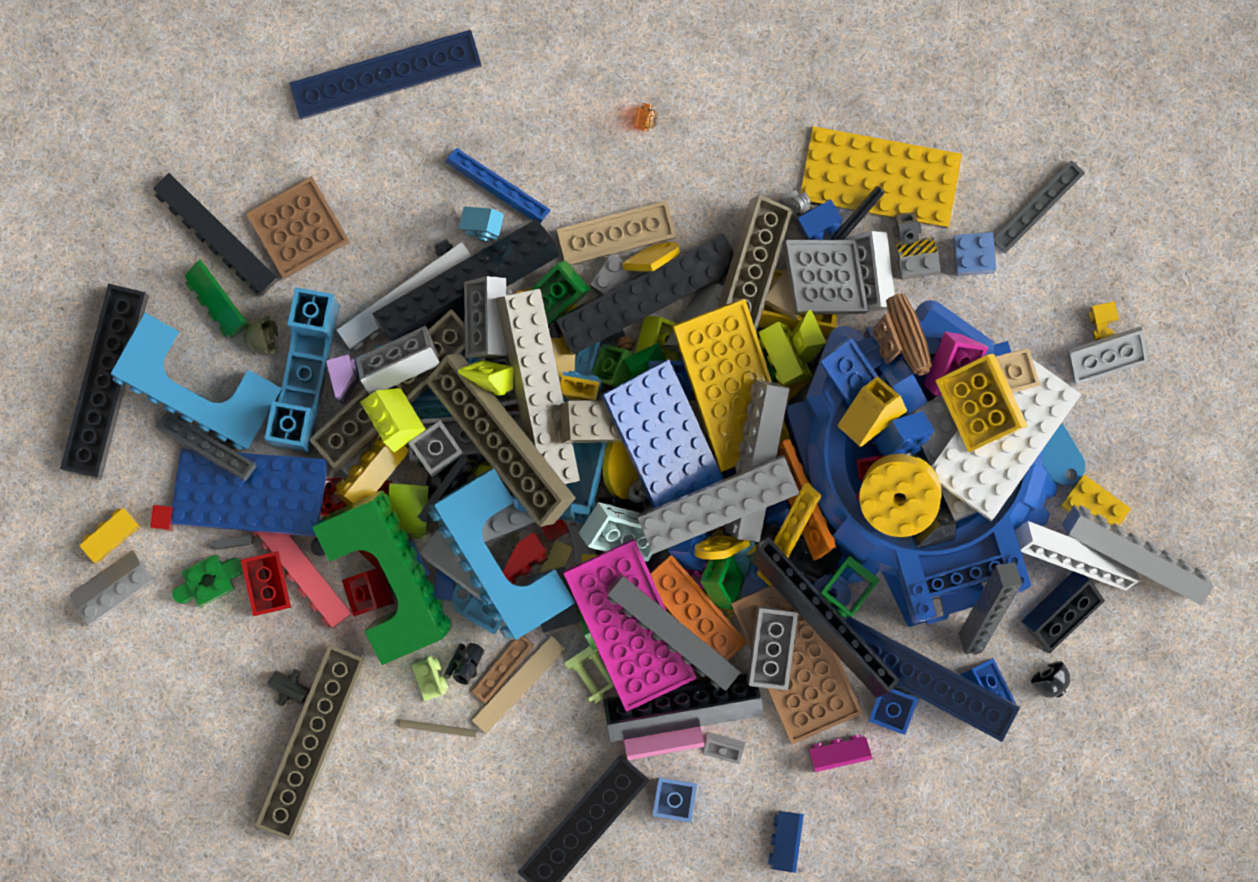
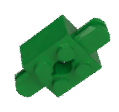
M215 554L182 571L181 573L186 582L173 589L172 597L180 604H185L195 599L197 605L202 608L236 590L231 579L243 573L241 560L231 558L222 563L219 556Z

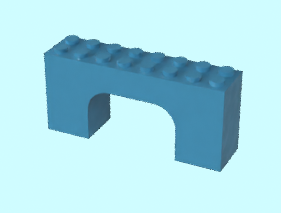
M295 287L288 326L291 329V341L282 389L278 402L272 401L265 440L272 447L311 454L312 443L309 439L315 434L328 368L326 360L330 358L340 304L334 294Z
M144 313L111 372L112 380L122 386L124 383L131 386L129 390L138 395L141 392L148 396L147 400L156 405L158 402L164 404V409L173 414L177 411L182 414L181 418L189 423L192 420L199 424L198 428L208 433L209 430L215 432L216 438L224 442L228 439L233 442L232 446L240 451H243V449L247 450L270 411L272 401L276 400L282 388L247 370L229 400L222 403H213L173 382L165 373L164 359L177 338L179 331Z
M493 468L483 472L428 506L430 509L428 513L434 522L437 520L440 525L438 529L444 538H448L451 543L449 548L454 555L457 554L460 558L459 564L463 571H468L471 576L469 578L470 583L474 588H478L481 593L479 595L484 605L488 604L491 609L489 614L495 622L498 621L501 628L499 630L503 637L509 640H517L573 605L575 601L555 569L546 570L526 584L516 586L506 579L484 543L482 529L485 522L491 516L514 503V500Z

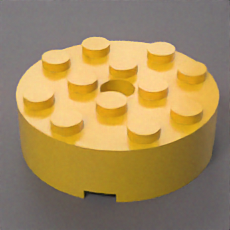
M902 453L885 456L872 464L865 474L859 498L861 510L867 521L884 534L894 537H907L918 534L925 530L937 516L942 494L941 483L934 469L919 457L915 458ZM896 493H902L905 497H900Z

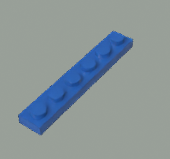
M458 148L447 157L446 164L531 220L537 219L541 224L551 210Z

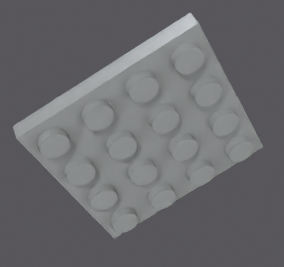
M786 240L783 243L795 314H806L808 310H812L813 314H866L868 312L856 240Z

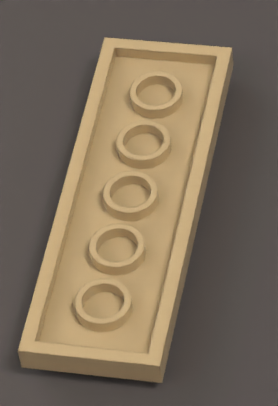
M667 200L556 229L564 261H567L571 266L676 238Z

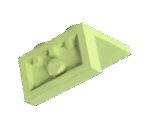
M428 656V659L412 664L424 701L446 694L445 689L448 688L445 677L440 676L439 671L442 668L437 658L434 659L433 656Z

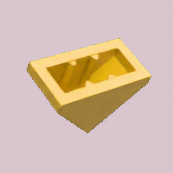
M562 375L560 381L562 396L571 401H596L600 382Z

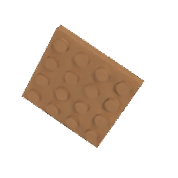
M312 176L246 213L284 280L350 243Z

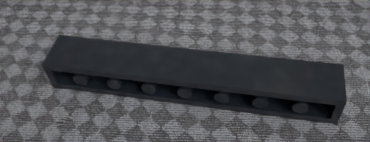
M170 173L153 188L156 192L154 196L162 204L166 202L170 205L168 210L175 216L179 214L183 218L181 222L188 229L192 227L197 232L195 236L202 243L206 240L210 244L208 248L215 255L219 253L224 258L222 262L229 269L233 266L237 270L236 276L243 282L247 280L251 284L249 288L256 295L260 293L263 296L279 280Z

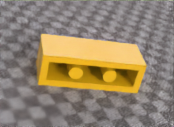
M116 509L111 514L112 518L107 522H101L96 527L97 531L92 535L90 533L81 540L83 543L79 546L95 564H98L141 527L127 509Z

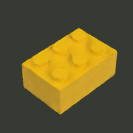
M1085 474L1079 479L1059 506L1067 513L1070 512L1073 505L1078 507L1081 505L1085 506L1091 511V514L1095 516L1097 514L1102 515L1112 525L1114 523L1120 525L1131 510L1130 507Z

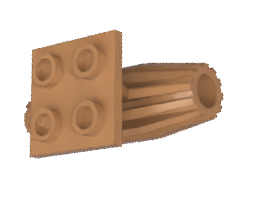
M905 294L893 295L886 299L888 313L873 327V336L880 346V355L884 358L886 364H889L901 352L914 374L918 373V376L927 374L932 364L928 344L917 314Z

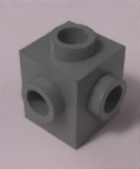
M914 212L895 215L896 226H893V233L895 238L898 237L900 244H911L919 241V233L922 232L921 224L918 222Z

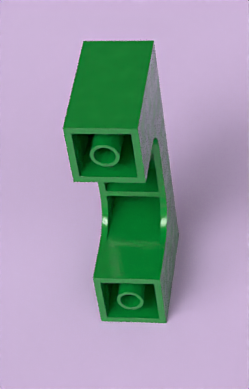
M383 490L322 517L312 527L329 562L356 550L368 551L378 559L398 599V610L375 619L365 630L381 665L442 640L451 629V620L447 615L445 616L442 610V602L439 598H436L434 586L431 581L427 580L425 568L422 564H419L416 558V550L413 546H410L408 534L401 528L399 516L396 512H393L390 506V498L387 494H384Z

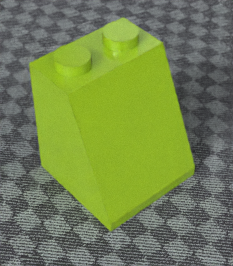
M390 483V506L393 512L398 514L401 528L407 534H411L412 538L423 539V535H427L428 522H422L417 516L430 500L429 486Z

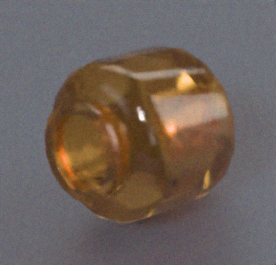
M642 103V106L634 108L631 123L635 125L634 128L649 132V129H653L656 125L658 112L653 109V105Z

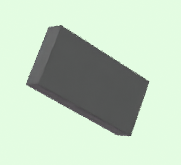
M249 535L212 541V544L216 550L253 545V537Z

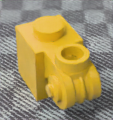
M1115 301L1094 305L1090 308L1088 318L1095 327V330L1092 331L1094 341L1114 335V331L1107 328V324L1119 320Z

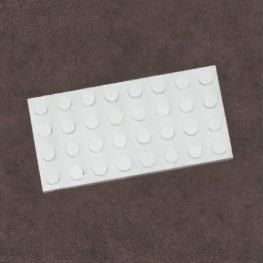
M1034 360L1033 363L1040 386L1013 393L1028 427L970 453L957 430L932 465V468L939 477L941 486L990 521L994 519L1081 396L1078 391Z

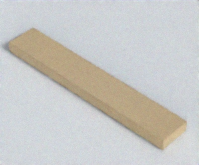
M551 636L472 721L487 734L561 655L565 648Z

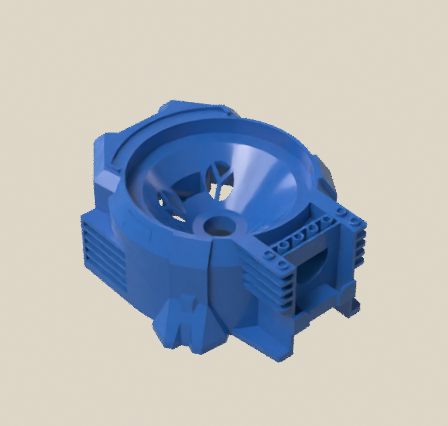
M924 301L915 310L928 344L931 364L944 332L962 334L986 345L988 350L985 356L989 354L999 356L1011 352L1008 341L994 345L993 340L937 301ZM839 326L830 333L821 358L848 337H851L877 376L882 375L879 367L886 362L880 355V346L873 336L871 326L866 328L863 335L859 330L848 326ZM900 352L898 355L901 357V359H902V360L904 361V363L907 365V367L909 368V370L912 372V370L910 369L909 365L907 364L905 358L903 357L902 353ZM818 363L805 400L786 406L784 420L792 445L796 446L799 452L806 479L822 495L818 501L819 509L827 521L830 534L834 537L836 547L833 549L842 553V558L835 569L837 570L844 559L850 556L875 576L878 572H882L908 627L922 623L930 625L948 619L949 614L973 608L984 588L982 584L987 583L996 565L1015 562L1022 582L1017 593L1030 588L1031 582L1015 530L1028 521L1039 526L1048 524L1050 513L1045 508V503L1047 499L1056 496L1058 486L1042 463L1043 451L1037 456L992 521L977 512L956 521V539L954 541L917 549L912 536L894 537L884 534L875 529L865 518L860 502L856 498L862 486V481L858 475L857 459L882 455L870 441L860 447L838 428L837 425L849 409V406L821 364ZM912 372L921 390L925 393L928 402L939 397L934 395L924 385L927 374L918 376V373L914 374ZM848 567L840 575L848 584L864 581ZM940 597L943 616L934 618L937 615L932 599Z

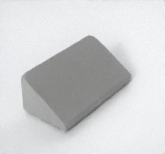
M708 732L702 754L740 764L745 742Z

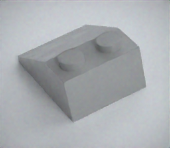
M611 254L591 282L590 287L601 295L640 275V273L624 270L622 265L624 261Z

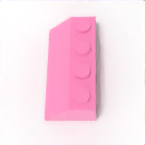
M701 726L624 740L627 760L704 747Z

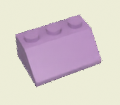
M349 355L326 360L335 398L341 405L347 401L358 382L357 376H359L357 363Z

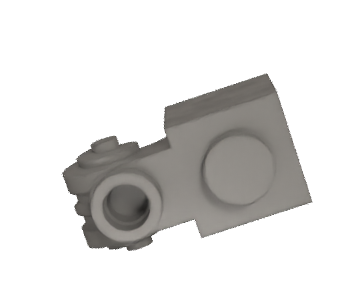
M794 190L778 201V203L793 209L789 222L793 220L797 222L800 216L811 210L810 198L805 192L798 194Z

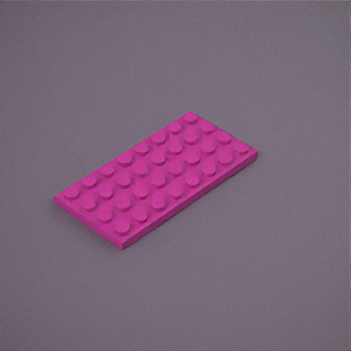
M635 539L563 571L626 712L697 679L691 664H686L681 659L682 655L679 652L674 654L666 647L668 643L663 639L658 641L651 635L652 630L648 627L646 630L636 623L638 621L636 617L632 615L630 618L622 611L623 607L620 604L615 606L607 599L609 595L605 590L621 573L666 610Z

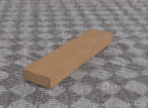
M524 635L517 640H513L472 689L471 693L486 704L535 644Z

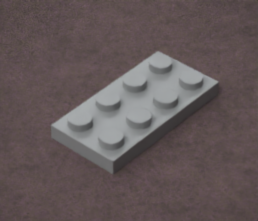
M1141 327L1068 349L1073 379L1076 385L1149 362L1144 333Z

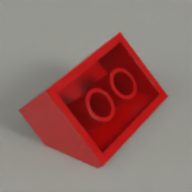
M279 551L241 559L253 616L291 608Z

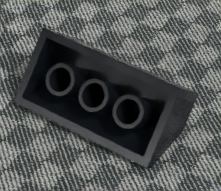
M1073 571L1021 622L1029 633L1051 653L1105 600L1087 576Z

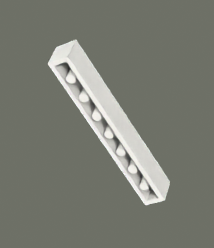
M461 242L340 327L337 332L351 351L354 349L356 351L360 350L365 346V341L370 338L374 340L381 334L372 315L373 312L471 257V254Z
M1029 521L1015 530L1021 552L1123 590H1128L1140 581L1137 571L1076 539Z

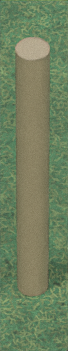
M400 719L399 727L468 737H476L477 734L475 729Z

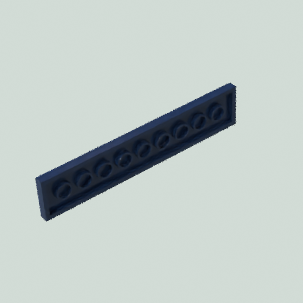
M467 30L290 82V87L299 118L302 120L482 67L472 31Z
M847 616L845 621L899 679L896 686L1001 742L1004 741L1021 708L1020 706L863 622Z

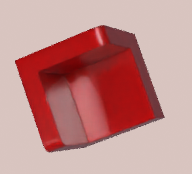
M153 505L150 527L172 531L173 507Z
M557 519L554 524L541 527L549 543L569 533L562 519Z

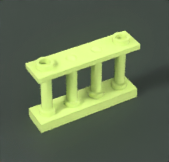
M589 646L565 662V665L569 670L573 668L574 671L578 672L593 695L588 698L589 701L592 702L594 700L597 703L605 697V692L614 687V684L604 662L599 656L598 649L592 651ZM588 657L594 661L609 684L600 691L583 667L582 661Z

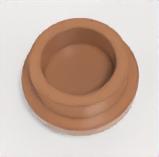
M624 336L616 341L615 347L631 351L635 344L631 337Z

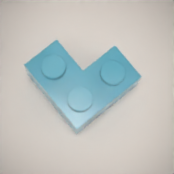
M464 206L458 229L465 231V235L477 236V240L482 242L497 240L504 214L491 208Z

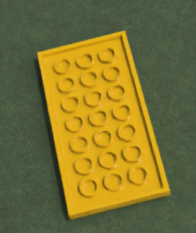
M813 126L800 193L805 192L810 198V203L822 205L831 199L835 207L855 211L876 186H879L885 193L868 212L869 214L895 218V215L914 212L920 223L949 228L962 153Z
M745 299L737 300L672 326L718 468L721 472L735 467L740 458L739 446L744 437L743 426L747 422V406L751 401L750 389L752 384H754L755 379L772 382ZM784 419L779 444L782 441L790 440Z

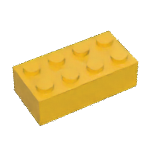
M378 435L372 442L373 446L362 453L359 463L349 469V475L346 479H342L336 485L337 490L334 494L347 505L375 494L408 454L409 449L402 446L396 452H393L383 442L381 436Z

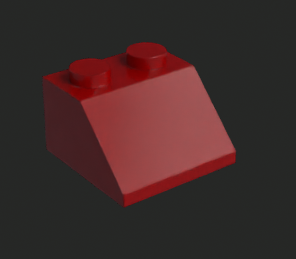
M382 567L342 580L353 617L394 604Z

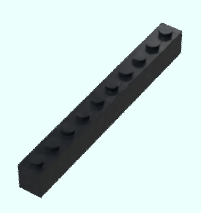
M769 537L757 543L746 555L747 558L876 698L889 693L899 681L896 675Z

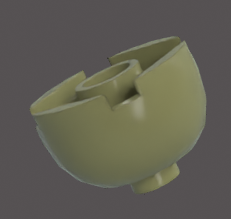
M270 316L259 317L251 321L244 334L246 344H248L253 352L260 355L273 354L278 350V347H275L274 335L278 337V327L274 320H270Z

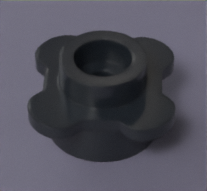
M448 240L438 243L434 246L436 250L435 255L440 254V256H443L453 248L452 244H449Z

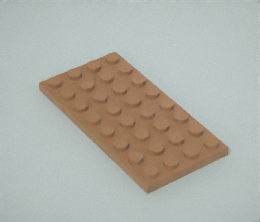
M773 585L731 603L750 650L757 605L795 610ZM798 613L788 690L767 688L792 745L863 714L839 657Z

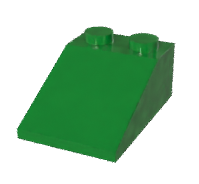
M567 261L557 263L531 289L541 290L548 326L553 323V319L563 315L591 290Z

